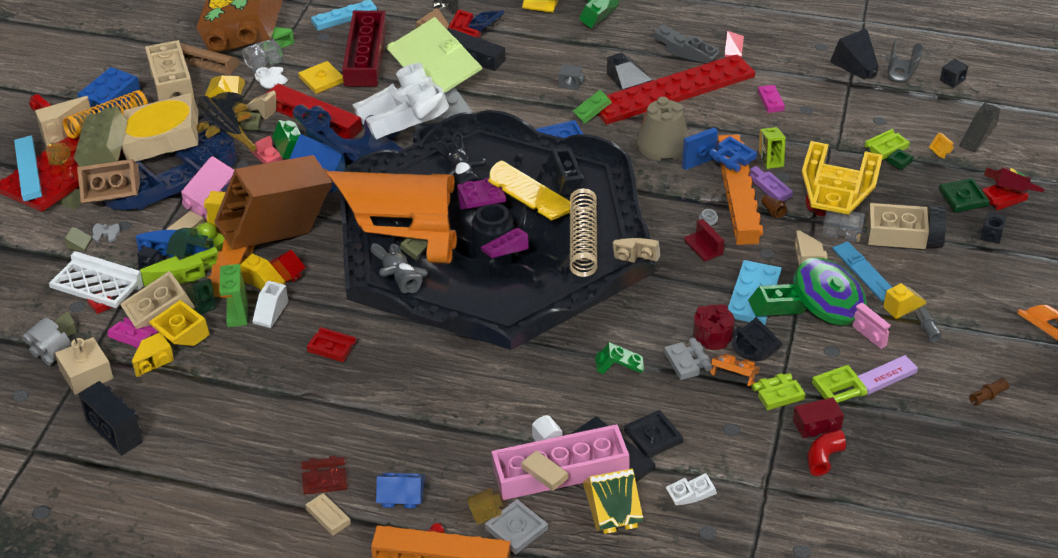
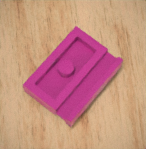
M125 317L123 322L119 321L108 330V337L138 348L142 340L159 332L151 326L136 329L131 320Z

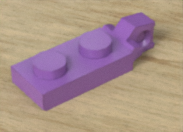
M757 166L750 169L749 176L752 177V181L767 195L781 201H785L793 196V191L771 172H763Z

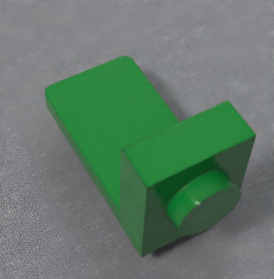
M610 342L595 356L596 371L604 374L614 362L639 373L644 371L642 356Z

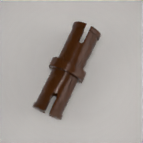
M1003 377L991 384L987 383L982 386V389L971 393L969 400L974 406H978L988 399L993 400L997 394L1009 389V383Z

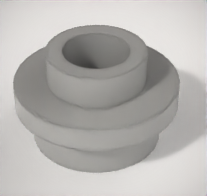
M712 209L703 210L699 216V220L704 219L710 226L718 222V216Z

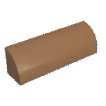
M180 43L186 64L230 75L240 65L236 57Z

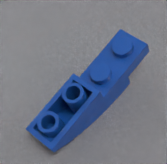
M160 230L136 236L139 251L146 246L160 250L161 255L174 257L177 252L195 255L214 247L213 240L199 237L198 231Z

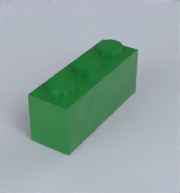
M794 284L759 286L748 299L755 316L803 314L807 309L798 297Z

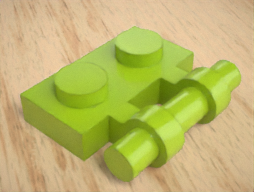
M791 373L776 374L774 378L759 379L758 382L752 384L753 391H758V397L766 410L805 400V392L797 380L792 381Z

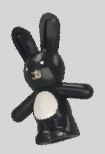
M460 132L453 134L454 149L452 150L444 141L438 140L435 142L437 151L446 158V162L451 168L446 174L455 176L458 184H464L468 181H480L473 168L485 166L486 160L484 158L469 160L468 154L464 150V138Z

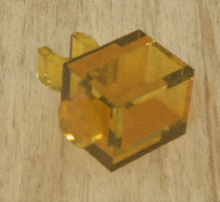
M492 488L467 497L468 506L477 525L502 515L500 507L503 506L499 494L493 493Z

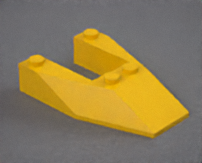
M811 141L802 168V177L811 207L849 215L876 187L883 155L865 152L860 171L827 165L825 162L829 144Z

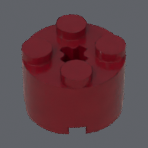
M724 304L699 306L694 315L693 338L708 350H720L727 347V344L733 339L734 316L728 310V306Z

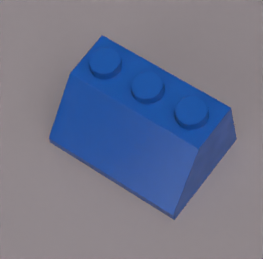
M302 134L298 137L290 159L314 155L322 168L327 169L329 172H343L346 169L344 153L341 155L333 148ZM332 181L330 192L334 193L338 188Z

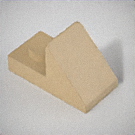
M273 90L254 98L247 104L248 108L246 111H259L265 120L276 112L275 91Z

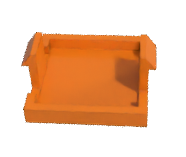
M730 354L720 355L712 359L711 365H713V368L710 369L712 375H717L718 368L720 367L749 376L747 386H751L756 382L754 381L755 375L759 373L760 367L755 366V362L745 359L738 361L735 360V356Z

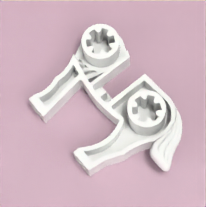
M421 63L407 65L396 73L401 85L399 89H396L392 83L384 90L353 104L356 115L361 117V123L364 124V120H366L370 132L375 139L432 120L449 108L443 89L434 84L431 77L426 76Z

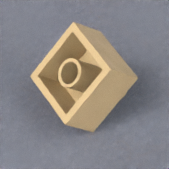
M94 337L85 341L77 338L78 344H76L74 339L71 342L72 346L55 353L59 370L75 395L99 380L104 383L113 379L110 363Z

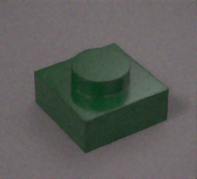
M897 149L888 156L887 162L902 170L913 162V156L901 149Z

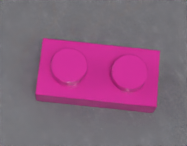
M775 85L758 87V94L767 113L784 111L785 105Z

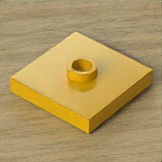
M328 61L298 72L299 78L315 94L343 83V75Z

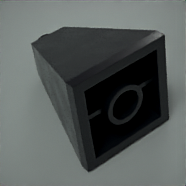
M867 29L840 38L830 60L832 64L864 80L867 78L873 79L878 74L877 69L879 67Z

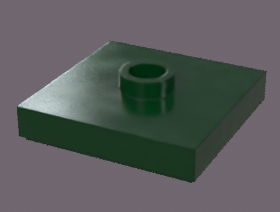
M973 178L939 185L938 190L955 213L989 206L990 200Z

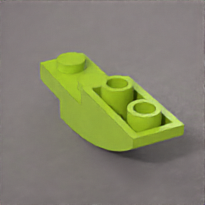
M213 247L178 260L175 256L140 269L144 286H148L169 271L179 284L206 277L205 271L212 269L213 264L217 262L218 251Z

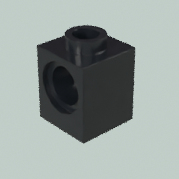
M953 59L942 67L940 81L952 88L956 87L966 80L969 66L957 59Z
M988 212L981 240L1000 244L1007 216Z

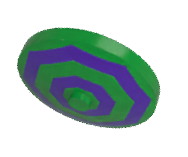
M809 258L803 261L794 273L793 282L798 297L813 314L826 322L835 325L853 324L856 320L854 317L857 311L856 306L860 303L866 305L865 293L857 279L847 269L831 260Z

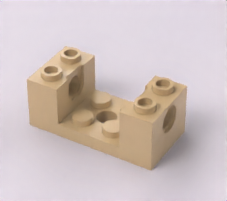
M179 40L146 46L149 69L152 78H154L158 101L192 93L194 97L191 78Z

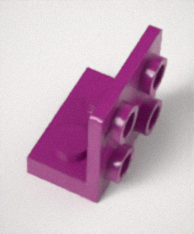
M489 178L475 182L468 181L457 185L460 209L505 202L506 196L501 187H496L488 182Z

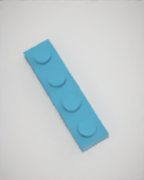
M365 0L361 3L311 17V23L319 31L351 21L353 10L377 11V7L371 0Z

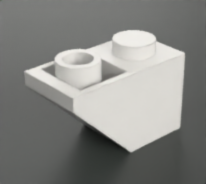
M267 281L259 293L253 324L272 328L288 303L286 285Z

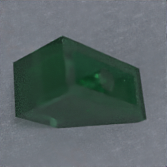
M210 278L186 288L187 295L195 306L193 309L197 313L202 315L216 309Z

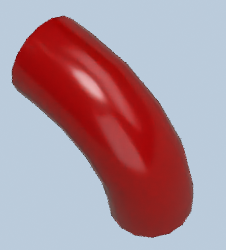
M842 430L823 434L812 442L807 453L808 468L812 475L821 476L828 473L831 469L829 456L836 452L845 451L846 440Z

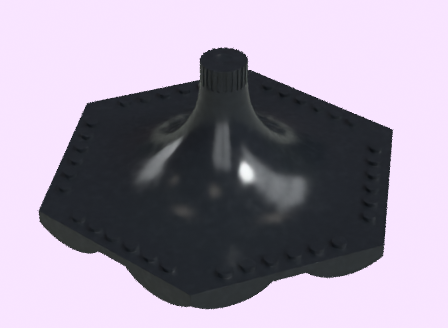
M484 110L477 113L462 112L439 122L421 141L400 151L378 150L371 152L351 163L343 171L414 175L446 174L451 168L448 166L446 158L437 151L435 142L438 140L444 141L452 150L454 149L453 134L460 132L464 138V150L467 152L469 160L481 158L486 160L485 166L473 168L479 180L489 178L492 167L496 163L504 161L558 194L546 164L552 149L571 148L584 178L579 189L585 188L593 191L597 199V270L590 276L581 277L573 274L570 270V213L550 220L538 213L537 208H530L504 192L506 196L505 202L460 209L457 188L459 184L454 176V190L450 193L448 218L450 230L456 231L457 241L455 249H452L451 262L449 264L430 263L427 261V250L415 260L401 250V253L407 257L410 266L426 269L428 272L426 277H422V284L417 292L402 293L395 281L394 275L380 276L379 270L384 268L383 261L371 252V245L373 243L379 244L389 253L392 244L400 247L406 237L364 232L359 227L352 209L340 192L346 297L349 301L513 350L651 276L655 271V262L653 260L637 257L633 263L617 259L614 256V240L627 238L651 239L647 223L642 218L634 169L629 154L615 143L598 136L577 134L561 138L538 132L529 123L510 113L496 110ZM579 193V194L575 195L574 197H576V196H578V195H581V194H587V195H590V194H588V193ZM562 195V197L570 201L571 195ZM580 196L577 197L573 202L584 198L590 199L592 201L594 200L589 196ZM581 200L575 203V205L579 203L592 204V202L588 200ZM586 204L579 205V207H587V206H590V205H586ZM370 216L374 226L410 227L413 218ZM516 228H520L528 234V249L491 258L481 249L482 246ZM577 246L576 248H577V249H579V248H590V249H591V248H593V247H592V246H590V247H579V246ZM575 260L576 262L581 264H588L592 262V260ZM573 262L575 266H577V267H579V268H582V269H587V268H590V267H592V266L594 265V263H593V264H590V265H583V266H582V265H578V264H576L575 262ZM572 265V267L579 272H588L592 270H580Z

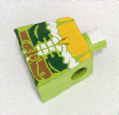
M777 127L760 130L759 152L766 169L784 167L786 137Z

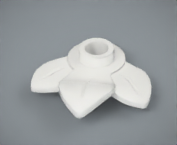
M262 67L257 69L255 73V79L260 82L262 87L267 89L273 88L277 83L283 85L288 81L286 77L281 75L283 72L282 67H271L269 69Z

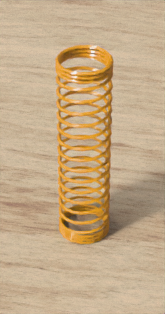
M136 90L109 102L101 103L85 111L72 114L63 119L64 130L70 138L75 139L80 137L81 127H83L81 121L84 124L81 114L85 120V113L90 114V111H92L93 114H96L95 109L99 113L101 112L99 110L100 107L102 110L104 106L109 107V104L114 107L113 103L115 102L117 107L119 105L123 115V104L126 110L129 109L127 102L131 108L138 107L135 97L139 101L140 106H142L139 98L135 95L136 93L140 95L144 105L148 104L147 98L143 92ZM68 119L70 120V127H71L72 132L75 134V136H74V135L71 133V131L69 130V127H68V124H67V120H68ZM71 122L73 123V125H74V127H75L76 133L74 132V130H73V128H72Z

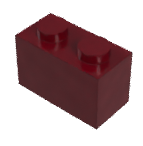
M834 397L794 407L793 422L802 438L815 437L842 429L844 414Z

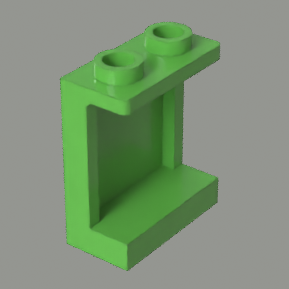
M240 264L221 266L220 295L233 296L227 297V326L248 325V297Z

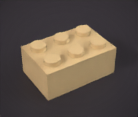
M870 203L867 217L868 245L926 249L929 235L927 207Z

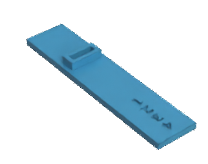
M849 242L832 247V250L880 301L884 302L886 290L892 288V286L870 265L865 257Z

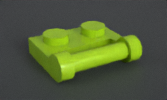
M849 365L812 378V384L824 399L834 397L836 402L839 403L856 396L862 397L867 395L866 386ZM854 386V389L833 395L834 392Z

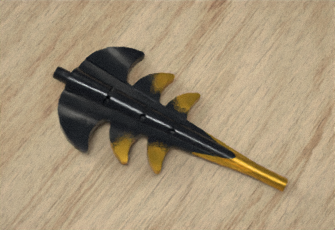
M223 92L212 98L208 96H200L198 98V133L207 129L206 137L210 138L223 130L243 143L250 151L254 152L257 148L238 125V122L251 117L250 112H241L248 108L246 104L236 103L243 100L242 95L234 92Z

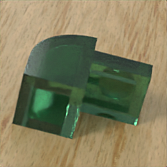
M181 228L170 237L166 253L187 258L192 255L194 245L212 248L214 241L207 239V235L197 233V228Z

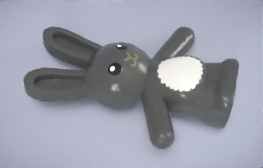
M373 243L371 245V252L383 261L384 268L379 270L380 276L394 275L395 281L402 293H415L419 290L422 284V277H426L428 274L426 269L410 266L407 257L401 253L400 247L396 244L390 246L389 253L379 244Z

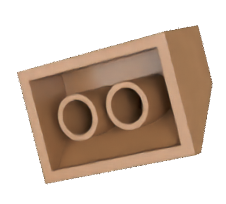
M133 159L77 167L81 204L132 197L138 194L140 185L139 168Z

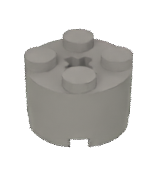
M45 317L22 336V339L30 345L29 351L34 357L38 358L41 356L44 363L51 366L57 360L55 353L72 345L68 336L64 332L61 334L57 330L59 326Z

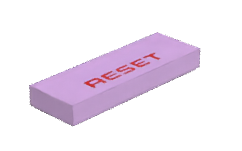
M904 355L858 377L866 386L867 395L917 373L918 367Z

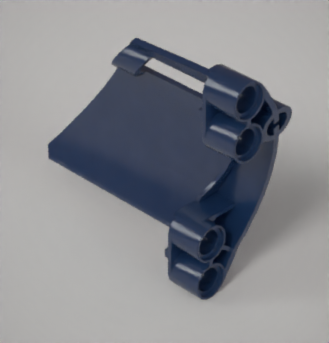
M300 104L293 109L294 118L306 128V135L309 138L332 147L341 155L344 153L352 161H356L360 157L378 150H402L401 147L391 141L401 130L375 139L370 132L366 120H364V136L346 139L338 136L332 128H329L331 116L322 107L314 106L309 109Z

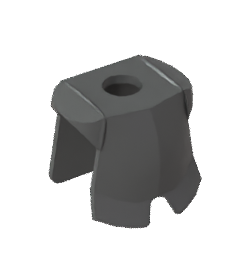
M895 39L889 60L888 78L894 81L908 82L919 66L924 47L916 43L912 50L911 59L899 60L894 57L897 39ZM895 70H902L904 73L899 74Z

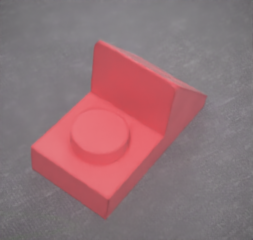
M271 136L255 142L256 150L254 152L250 151L263 164L283 160L280 153L272 146Z

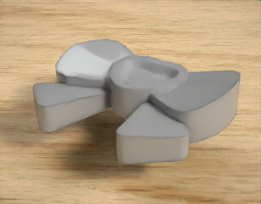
M95 224L93 227V240L99 243L103 235L105 237L108 236L109 243H112L120 235L119 224L111 226Z

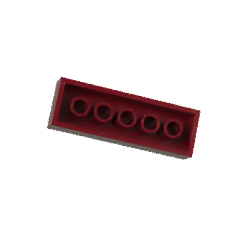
M353 10L342 68L344 86H378L387 30L386 11Z

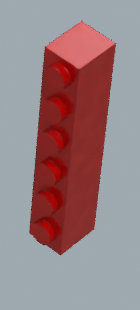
M279 83L268 91H275L276 111L295 119L293 109L297 105L302 104L309 109L314 106H320L330 114L329 128H332L338 136L353 139L362 131L360 116Z

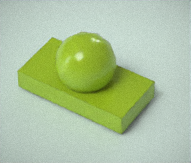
M205 222L199 224L192 230L198 231V236L201 238L212 239L217 251L223 248L225 238L217 232L216 227L212 223Z

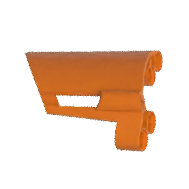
M326 172V175L334 182L354 213L359 227L364 232L428 240V262L447 264L451 262L452 249H455L457 241L456 231L450 230L448 218L450 193L454 190L453 175ZM370 216L413 218L410 227L374 226Z

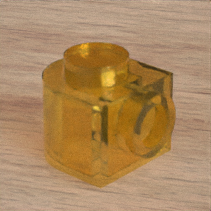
M50 143L45 149L49 164L63 165L70 157V148L65 143Z

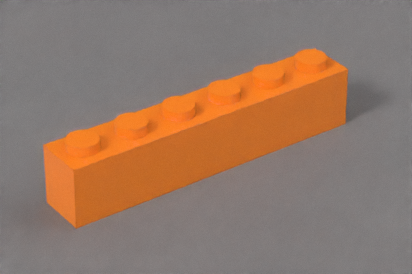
M377 525L371 545L372 558H510L511 556L510 541Z

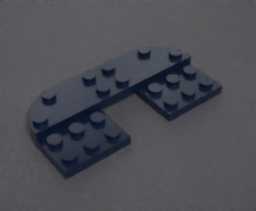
M207 129L198 133L197 146L172 152L183 164L157 175H154L141 162L136 161L140 178L137 196L105 200L103 204L112 210H141L149 204L168 196L176 195L187 186L212 156L231 168L237 160L234 140L224 131H220L207 138Z

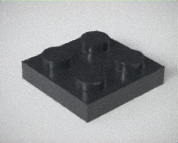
M661 410L624 425V432L648 458L683 443V436Z

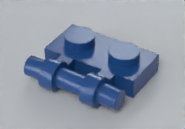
M731 136L718 143V151L714 149L709 151V155L713 157V160L725 164L726 168L736 172L741 169L738 163L745 166L757 158L756 151Z

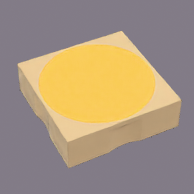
M192 93L124 110L123 116L128 123L122 143V150L127 160L133 159L136 162L159 154L198 145V108Z

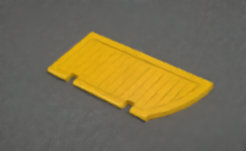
M500 161L492 167L489 174V183L496 187H502V191L530 208H537L538 213L548 219L554 220L570 213L569 200L506 162Z

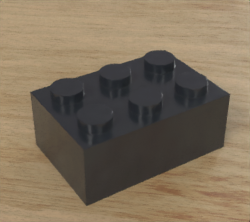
M99 380L78 393L86 422L121 456L143 443L141 437L142 429L137 421L139 419L137 412L133 408L130 409L122 397H117L110 386H105Z

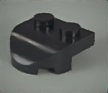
M757 317L744 328L738 326L733 332L732 346L738 355L750 361H763L783 345Z

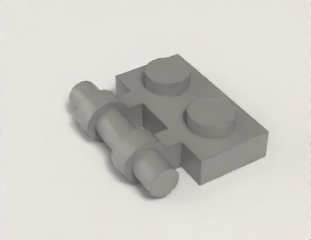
M695 338L689 340L690 347H686L681 342L664 348V353L680 380L698 376L699 368L704 367L706 371H710L713 368L710 357L703 352L702 344L697 342ZM696 355L698 359L694 360L692 356Z

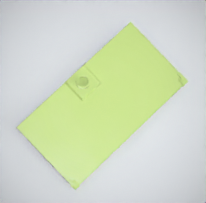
M435 17L386 46V49L402 67L421 63L426 76L431 77L434 84L441 87L444 93L483 69Z

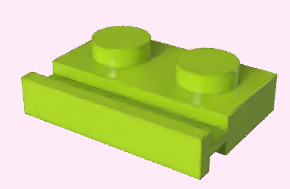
M893 129L865 141V147H869L872 153L883 155L882 160L888 158L897 149L905 150L909 148L910 144L899 133H894Z

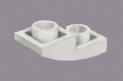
M706 473L687 482L686 478H683L666 487L675 505L697 502L717 494L714 485Z

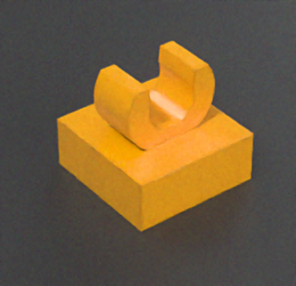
M938 133L929 148L939 157L945 158L947 153H951L954 143L944 134Z

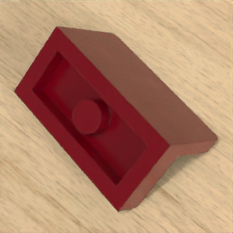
M704 219L698 220L696 232L685 236L684 242L704 262L723 255L725 240Z

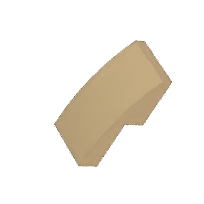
M627 238L614 240L613 242L615 258L634 263L637 257L658 261L660 257L659 241Z

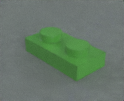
M599 90L573 110V112L585 124L611 104V101Z

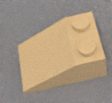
M87 96L35 110L41 136L47 150L57 142L68 137L63 127V119L65 117L90 109ZM68 119V120H67V124H68L69 130H70L71 133H72V130H71V127H70V120ZM71 122L72 128H73L74 132H76V131H75V127H74L73 123Z
M170 271L120 303L136 329L150 326L149 321L179 300H182L192 309L195 308Z

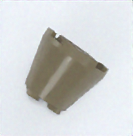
M660 97L647 107L637 134V145L641 154L660 161L661 158H673L675 160L683 156L684 138L689 137L683 106L668 100L666 97Z

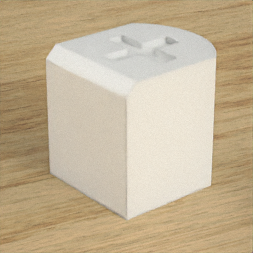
M548 415L538 418L532 424V436L535 441L562 436V430Z

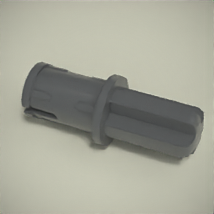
M919 307L915 314L921 323V329L925 330L931 342L940 340L942 336L936 327L935 319L931 318L926 308Z

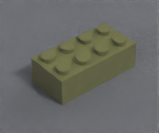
M117 106L107 107L101 112L89 114L85 118L74 159L80 167L118 161L128 122Z

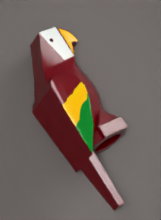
M986 167L984 176L992 178L996 182V186L1023 193H1027V190L1042 193L1045 191L1044 188L1031 183L1032 177L1025 176L1012 168L1002 167L999 170H993Z

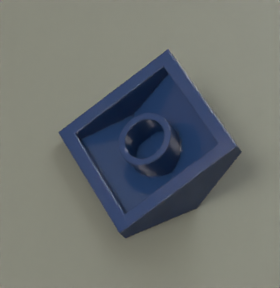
M504 10L481 12L473 17L468 27L481 33L495 23L505 12Z

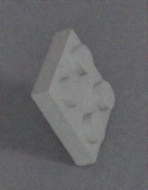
M517 499L487 521L485 529L496 539L510 541L511 551L517 554L548 530V523Z

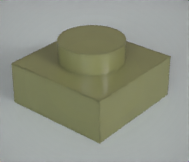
M251 113V117L241 121V129L259 130L262 120L261 114Z
M406 238L401 243L400 249L417 260L427 250L428 241Z

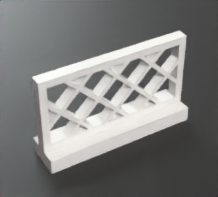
M76 251L71 255L72 261L49 283L50 288L85 299H91L94 302L103 303L117 308L134 289L140 290L143 287L141 271ZM87 275L93 276L91 278H85V276ZM83 277L82 280H77L73 282L71 280L74 278ZM69 280L68 283H64V284H60V283H59L60 281ZM104 280L110 281V282H108V283H103V284H102V281H104ZM99 282V285L88 287V284ZM82 285H85V286H86L85 288H81V289H76V288H74V287L82 286ZM112 287L116 288V290L105 292L104 290ZM99 290H102V292H103V293H98V294H92V293H90V292L99 291ZM118 295V297L115 300L107 298V296L112 297Z

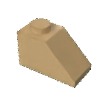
M796 231L794 246L799 266L809 258L827 259V251L823 250L821 242L802 231Z

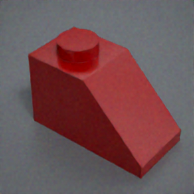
M292 249L270 261V264L285 282L289 280L294 282L302 275L300 272L306 268Z

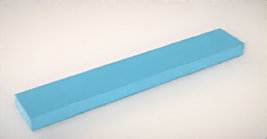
M31 135L14 140L23 201L42 196L34 140Z

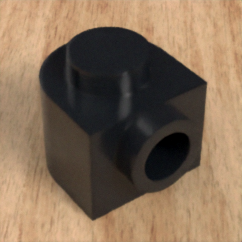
M146 246L137 254L139 269L163 260L160 250Z

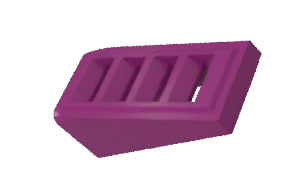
M516 228L487 243L481 249L491 258L528 249V234L520 228Z

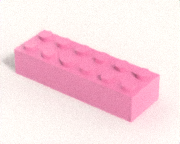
M617 424L491 451L493 470L502 500L550 490L521 468V462L536 450L568 472V479L557 488L583 483L590 476L629 469V453Z

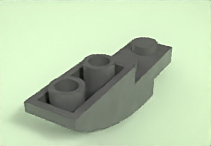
M664 24L653 34L654 38L667 45L665 50L689 60L712 62L720 54V50L691 35L688 39Z

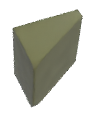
M74 189L57 201L58 204L73 210L81 205L80 189Z
M71 227L65 237L67 249L85 251L92 240L91 236L75 227Z
M68 311L54 322L59 326L57 330L61 334L64 332L67 336L76 333L74 322Z

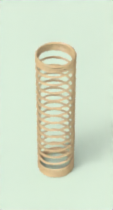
M585 188L574 191L570 197V270L573 274L581 277L590 276L597 270V199L593 191ZM579 193H588V194H590V195L581 194V195H578V196L574 197L575 195H577V194H579ZM580 196H589L594 200L592 201L590 199L584 198L573 202L577 197ZM581 200H588L592 202V204L579 203L575 205L576 202ZM583 204L590 205L587 207H579V205ZM577 246H579V247H590V246H592L593 248H591V249H590V248H579V249H577L576 247H577ZM575 260H592V262L588 264H581L576 262ZM573 262H575V263L578 264V265H582V266H583V265H590V264H593V263H594V265H593L592 267H590V268L582 269V268H579V267L575 266ZM572 265L580 270H592L588 272H579L572 267Z

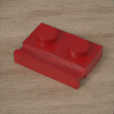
M996 185L982 189L990 200L989 203L994 205L996 210L1026 201L1029 195L1028 193L1006 190Z
M320 327L318 333H315L308 343L307 352L344 363L352 351L353 345H356V337Z

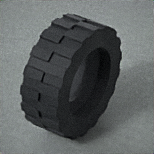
M929 205L927 208L929 235L926 247H943L946 232L945 206Z

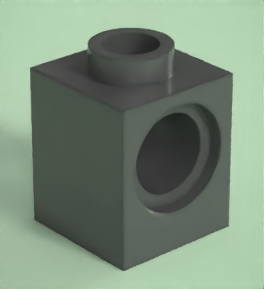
M562 64L559 72V88L579 90L580 85L584 83L585 74H582V66Z

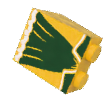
M633 469L590 476L583 481L596 531L603 530L604 534L617 532L616 528L625 526V530L638 528V523L644 522Z

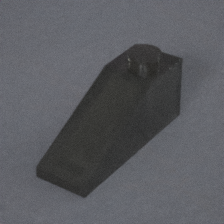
M984 103L973 118L959 147L976 153L997 126L1001 108Z

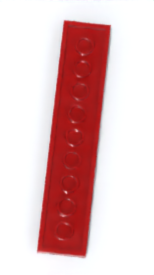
M738 54L606 95L610 99L611 104L597 115L608 125L645 113L647 107L660 97H666L668 100L679 102L754 78L755 71Z

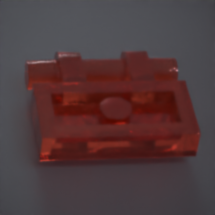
M334 455L329 456L327 459L316 460V458H309L310 461H301L302 470L310 469L311 471L302 473L304 495L347 490L345 468H337V466L345 465L344 457H336ZM330 467L328 470L317 471V468Z

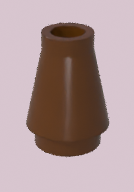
M765 195L762 198L761 203L772 217L781 218L786 214L787 206L784 201L769 195Z

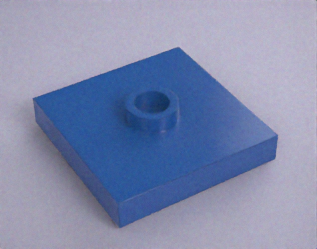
M715 127L684 138L682 167L685 170L713 160V157L709 155V151L711 149L716 150L718 130Z

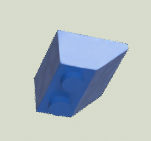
M379 474L376 485V503H382V507H395V504H404V508H417V504H421L423 500L425 474Z

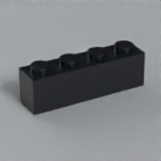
M451 28L447 29L482 67L496 71L505 62V47Z

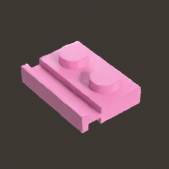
M858 304L854 315L856 320L853 322V327L880 349L887 346L888 328L891 325L865 304Z

